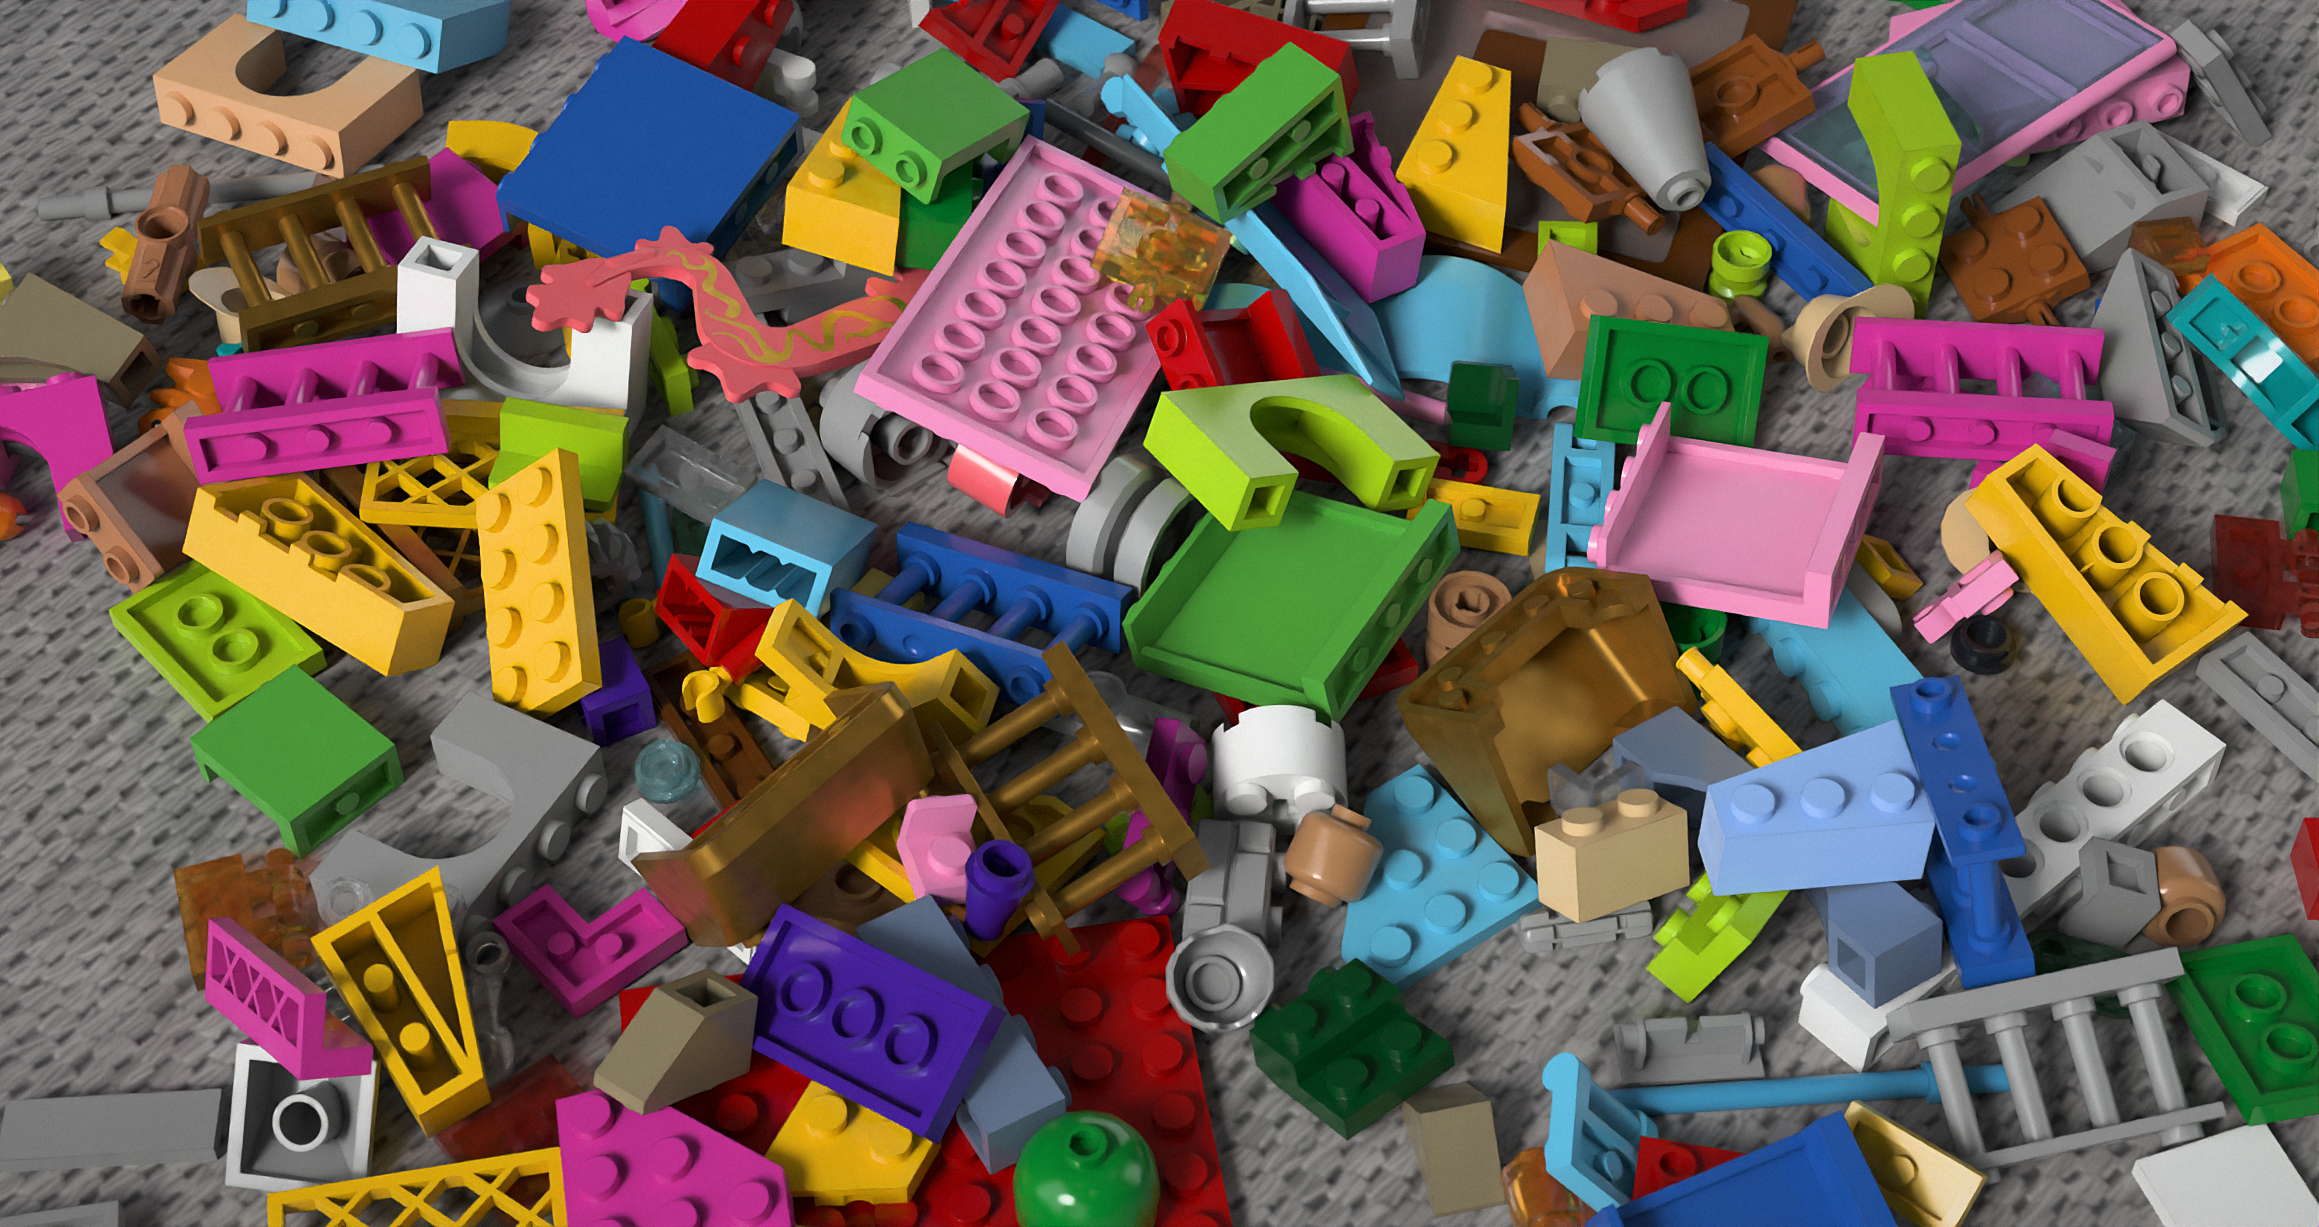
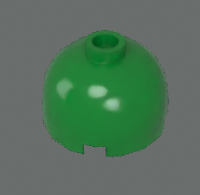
M1090 1109L1065 1112L1044 1123L1023 1145L1013 1177L1017 1222L1021 1227L1154 1226L1157 1216V1204L1160 1197V1183L1153 1151L1138 1130L1113 1114Z

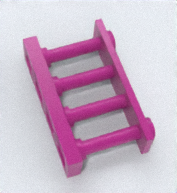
M1855 316L1849 373L1872 374V389L1857 388L1851 437L1852 451L1859 433L1866 432L1885 435L1884 455L2010 461L2036 443L2046 450L2048 441L2055 428L2109 446L2114 422L2113 402L2086 400L2085 385H2096L2104 341V329ZM1897 375L1934 377L1935 392L1897 390ZM1959 378L1996 380L1997 395L1960 394ZM2022 382L2059 384L2060 399L2023 397Z
M445 327L211 357L207 364L222 413L188 417L183 432L199 484L449 453L451 436L438 389L464 386L466 381L453 328Z

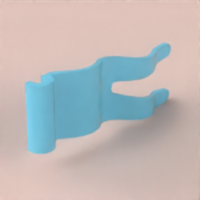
M1203 212L1193 213L1222 228L1226 226L1209 218ZM1421 256L1415 286L1367 304L1377 316L1398 379L1423 378L1448 383L1451 363L1456 360L1511 365L1519 378L1515 416L1547 420L1549 411L1556 406L1566 405L1577 409L1581 381L1547 378L1523 288L1500 271L1482 263L1454 256ZM1244 283L1209 286L1196 311L1247 308L1271 289ZM1290 298L1317 364L1361 377Z

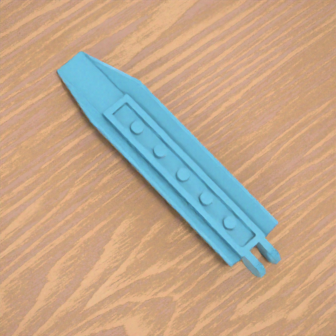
M1128 73L1124 77L1114 75L1113 78L1105 81V85L1100 93V100L1103 101L1102 104L1106 106L1109 112L1118 118H1127V121L1136 128L1132 135L1155 155L1160 153L1163 155L1162 151L1170 145L1176 135L1188 130L1198 121L1191 112L1173 117L1150 93L1143 90ZM1164 161L1161 167L1168 174ZM1266 200L1224 223L1226 226L1221 231L1222 236L1241 253L1248 255L1250 252L1280 287L1286 289L1289 297L1368 385L1400 403L1405 400L1375 312L1270 200Z

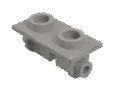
M1747 1009L1738 1010L1737 1014L1700 1016L1699 1020L1686 1021V1017L1643 1019L1642 1015H1633L1632 1023L1613 1025L1623 1087L1762 1080L1765 1077L1758 1045L1765 1042L1764 1020L1762 1016H1750Z

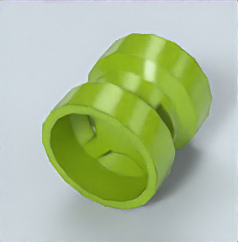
M1734 230L1719 236L1713 245L1712 251L1713 269L1708 278V292L1710 295L1724 300L1726 304L1734 302V296L1740 294L1752 295L1759 301H1762L1767 288L1765 275L1770 268L1772 248L1768 241L1759 234L1747 230Z

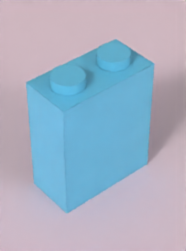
M764 478L713 518L695 576L773 608L794 598L819 620L830 610V592L834 588L839 587L850 591L861 580L879 525Z

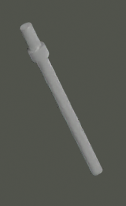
M385 164L361 166L353 175L384 167ZM303 171L209 181L211 192L207 204L279 197L312 187L316 174L319 172ZM108 186L84 188L83 194L38 198L39 217L41 221L86 217L88 222L111 220L112 214L146 210L149 207L154 187L110 191Z

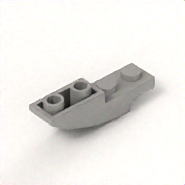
M798 248L721 262L732 274L753 314L774 310L786 326L798 323L866 295L865 287L868 278L877 277L897 282L894 275L891 277Z

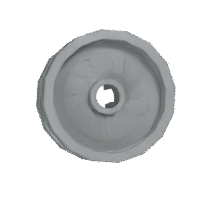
M1130 453L1119 456L1098 474L1086 500H1082L1075 514L1067 540L1066 566L1071 570L1132 587L1133 605L1145 594L1158 577L1164 563L1175 555L1192 533L1197 520L1205 516L1208 510L1174 476L1167 478L1164 469Z

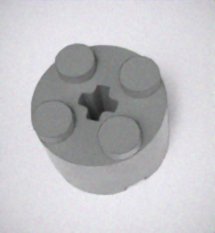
M867 359L854 366L843 377L831 379L823 387L819 396L820 405L823 407L820 419V438L825 451L830 457L875 491L885 492L890 497H901L940 474L946 467L940 462V459L948 445L950 444L956 449L958 443L942 438L932 430L895 412L882 409L874 402L854 393L859 374L869 361ZM884 451L891 459H878L875 456Z

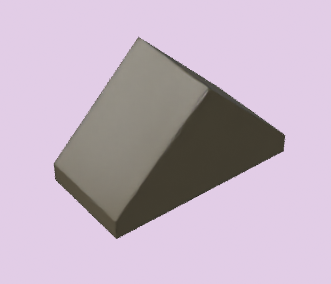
M1467 1082L1417 1091L1399 1104L1435 1218L1506 1204L1491 1101Z

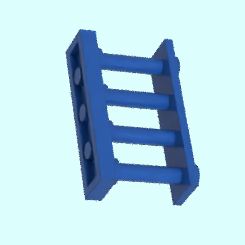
M909 521L897 532V576L872 598L839 587L834 588L830 592L831 632L853 650L875 660L892 664H917L957 649L1000 688L997 700L1022 706L1046 691L1043 684L1053 677L1040 654L1061 641L1066 643L1073 655L1084 644L1120 654L1128 646L1122 622L1132 606L1133 588ZM919 590L924 592L925 595L944 600L929 615L901 607ZM972 609L1000 617L986 632L957 624ZM1028 626L1057 635L1043 650L1014 642ZM1058 714L1054 718L1058 719L1061 716V714Z
M1959 675L1942 678L1926 677L1914 683L1889 687L1891 701L1936 822L1923 875L1937 915L1942 920L1943 932L1964 990L2034 977V955L1998 863V860L2026 855L2025 842Z

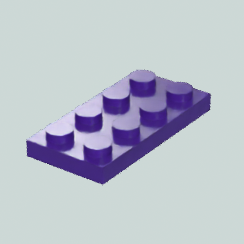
M783 902L738 983L739 986L758 996L753 1049L937 1145L1007 1013L963 989Z

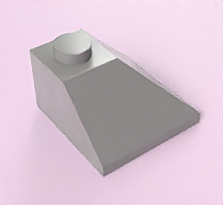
M250 1037L238 1042L225 1185L279 1192L371 1177L381 1058L372 1054L371 1075L300 1081Z

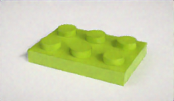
M195 559L108 609L114 627L207 723L222 716L254 693L262 684L274 679L293 664H296L309 676L327 667L323 649L290 617Z

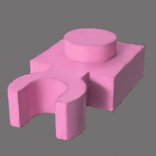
M1996 549L1947 587L1948 591L1944 595L1917 612L1912 617V620L1915 622L1914 626L1927 642L1932 644L1946 634L1963 617L1968 619L1978 610L1983 615L1990 614L2002 606L2014 594V590L2010 585L2019 579L2014 567L2000 550Z

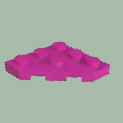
M601 1089L555 1100L568 1227H796L790 1183L783 1167L669 1105L658 1112L642 1116L638 1112L627 1109L623 1103Z

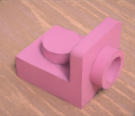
M973 795L931 796L909 802L896 847L916 900L931 894L939 907L966 904L965 865L968 857L977 850L970 832L977 811Z

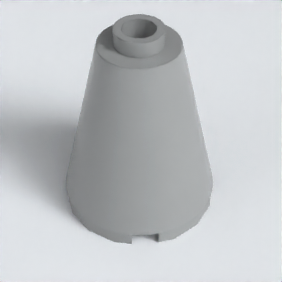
M1645 47L1624 53L1604 64L1595 72L1599 81L1589 93L1585 86L1579 94L1578 112L1588 130L1660 208L1677 211L1689 210L1703 200L1711 186V175L1689 70L1680 55L1671 51L1672 57L1661 55L1657 47Z

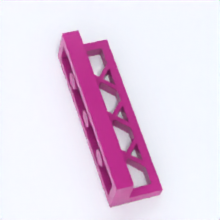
M209 918L205 1000L300 1081L371 1075L373 1046L326 1009L325 991L232 918Z

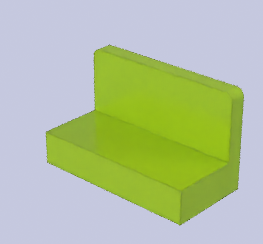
M506 396L500 410V452L488 478L489 490L559 447L578 454L583 508L599 511L611 510L628 467L629 418Z

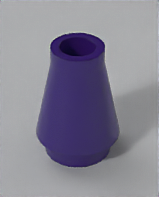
M991 840L982 844L966 861V913L963 925L967 933L978 940L993 941L998 939L1003 934L1006 923L1034 884L1035 875L1030 857L1019 845L1007 840Z

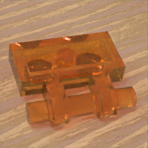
M286 848L271 850L265 856L267 868L247 873L241 853L173 870L190 969L197 991L205 990L209 918H232L271 950L278 948L284 951L285 961L295 969L306 968L314 961L310 939L316 935L312 916L304 911L302 897L306 894L305 878L301 868L294 865L293 855L290 850ZM264 902L274 904L276 915L256 920L254 905Z

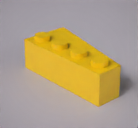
M2036 443L1988 474L1964 505L2115 697L2126 706L2221 641L2249 614L2231 600L2224 604L2200 584L2204 580L2202 576L2184 562L2179 566L2172 562L2148 542V539L2151 537L2150 534L2132 520L2127 524L2101 504L2103 497Z
M303 471L198 487L183 553L386 677L433 667L438 663L455 601Z

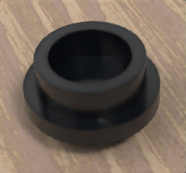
M1975 615L1966 619L1954 631L1950 642V653L1955 662L1965 670L1980 675H1994L2005 671L2011 666L2016 654V643L2010 627L2004 621L1991 615Z

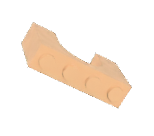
M237 13L233 14L153 74L161 123L339 178L352 176L361 166H364L424 116L418 68L371 55L336 83L322 90L298 96L262 94L287 71L281 30L247 21V16Z

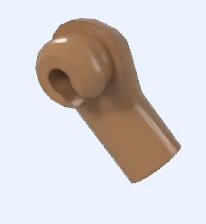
M1740 294L1734 296L1735 301L1726 304L1734 331L1743 332L1750 326L1756 334L1769 336L1767 364L1791 362L1794 359L1793 353L1781 342V335L1787 330L1783 319L1752 295Z

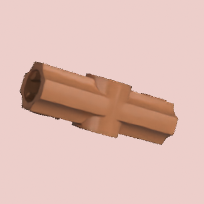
M170 164L169 169L165 173L158 174L149 207L140 213L135 221L138 243L122 293L121 302L124 312L135 316L142 324L163 325L165 319L176 315L185 280L198 267L195 249L198 237L196 220L203 218L211 191L208 177L200 175L189 165Z

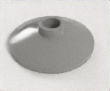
M540 275L520 276L502 281L478 297L479 315L485 330L491 339L510 356L539 355L565 344L562 327L542 332L536 330L531 325L536 307L527 302L526 293L531 285L545 284L541 281Z

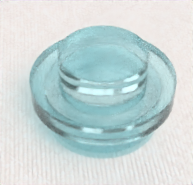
M673 740L653 742L642 750L636 760V786L641 794L652 803L669 804L676 802L689 794L697 784L701 772L699 759L693 750L685 744L677 743Z

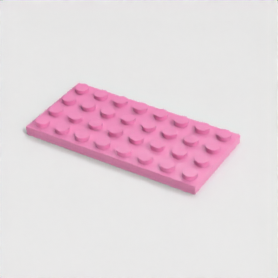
M1028 134L864 366L853 392L874 402L882 409L895 412L932 430L942 438L950 439L989 458L997 465L1008 467L1047 486L1057 494L1065 495L1081 503L1082 500H1086L1098 474L1105 468L1162 369L1145 325L1177 298H1191L1195 309H1197L1232 245L1221 234L1224 228Z

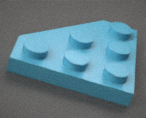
M1418 764L1366 795L1363 816L1373 820L1367 833L1379 839L1384 851L1362 899L1357 902L1348 903L1341 957L1346 963L1358 958L1403 991L1519 921L1521 915L1531 913L1542 907L1544 904L1539 902L1538 884Z

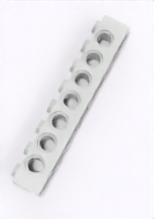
M2161 699L2143 715L2140 716L2137 713L2129 715L2119 725L2112 740L2098 750L2095 747H2090L2083 752L2072 766L2070 773L2057 784L2052 781L2043 784L2032 796L2027 808L2015 817L2025 842L2026 855L1998 860L2026 936L2028 937L2083 891L2078 851L2092 836L2133 848L2138 846L2214 783L2227 744L2164 699ZM1915 888L1909 892L1919 902L1927 903L1936 912L1928 888L1924 891L1920 888ZM1944 932L1942 937L1941 973L1876 1009L1872 1008L1828 970V962L1819 964L1810 972L1801 986L1800 994L1803 996L1798 1023L1857 1072L1864 1073L1900 1043H1892L1885 1018L1887 1014L1907 1003L1959 993L1964 990Z

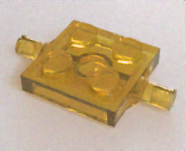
M1124 186L1089 266L1106 274L1115 282L1132 285L1133 289L1128 296L1127 302L1131 310L1134 311L1139 299L1142 298L1143 301L1138 313L1149 312L1153 307L1156 296L1169 305L1177 298L1189 297L1196 311H1202L1232 237V233L1209 224L1192 213L1193 204L1183 199L1174 190L1172 191L1170 201L1167 202L1147 197Z

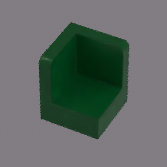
M1459 360L1451 363L1442 427L1449 446L1510 451L1519 390V378L1511 365Z

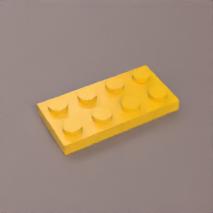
M559 447L475 499L482 568L481 578L487 622L486 634L489 644L492 676V696L495 702L540 721L602 687L578 454Z

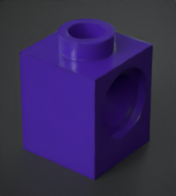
M622 636L598 645L602 687L573 703L579 717L585 715L581 721L592 743L600 746V748L657 727L650 688Z

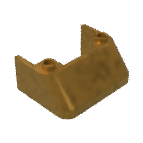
M893 681L832 691L823 701L837 719L682 850L641 852L630 861L669 912L685 927L687 935L696 946L732 947L742 942L746 949L756 946L764 937L782 902L789 905L895 812L899 816L905 815L910 801L924 799L931 795L932 791L927 784L934 777L935 771L911 704Z

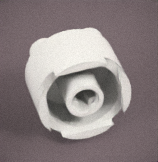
M1268 705L1239 713V724L1224 732V723L1214 731L1211 740L1213 814L1215 820L1231 821L1235 826H1238L1240 822L1272 824L1276 828V835H1295L1306 813L1320 811L1330 815L1335 803L1348 808L1345 738L1342 728L1334 720L1331 719V728L1324 724L1316 722L1315 710L1294 705Z

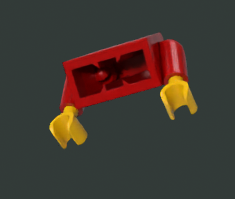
M672 553L662 587L655 591L658 597L651 601L644 598L626 601L620 608L619 621L623 634L626 633L629 645L633 648H640L652 644L659 638L660 631L656 618L661 617L704 666L718 667L714 672L701 670L690 673L684 679L682 685L686 710H691L696 706L699 721L709 723L717 720L725 711L722 693L724 688L731 683L738 687L759 668L767 666L754 654L774 608L695 576L701 557Z

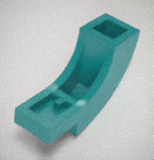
M2210 273L2165 316L2173 326L2218 366L2253 401L2272 425L2299 450L2319 451V375L2246 303H2243L2219 279Z

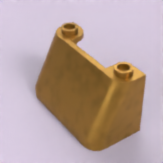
M1578 566L1556 569L1533 581L1405 688L1396 701L1408 732L1485 831L1505 852L1529 858L1536 854L1534 827L1559 819L1554 807L1546 803L1613 744V737L1676 705L1689 716L1699 708L1688 677L1676 667V662L1680 656L1649 576Z

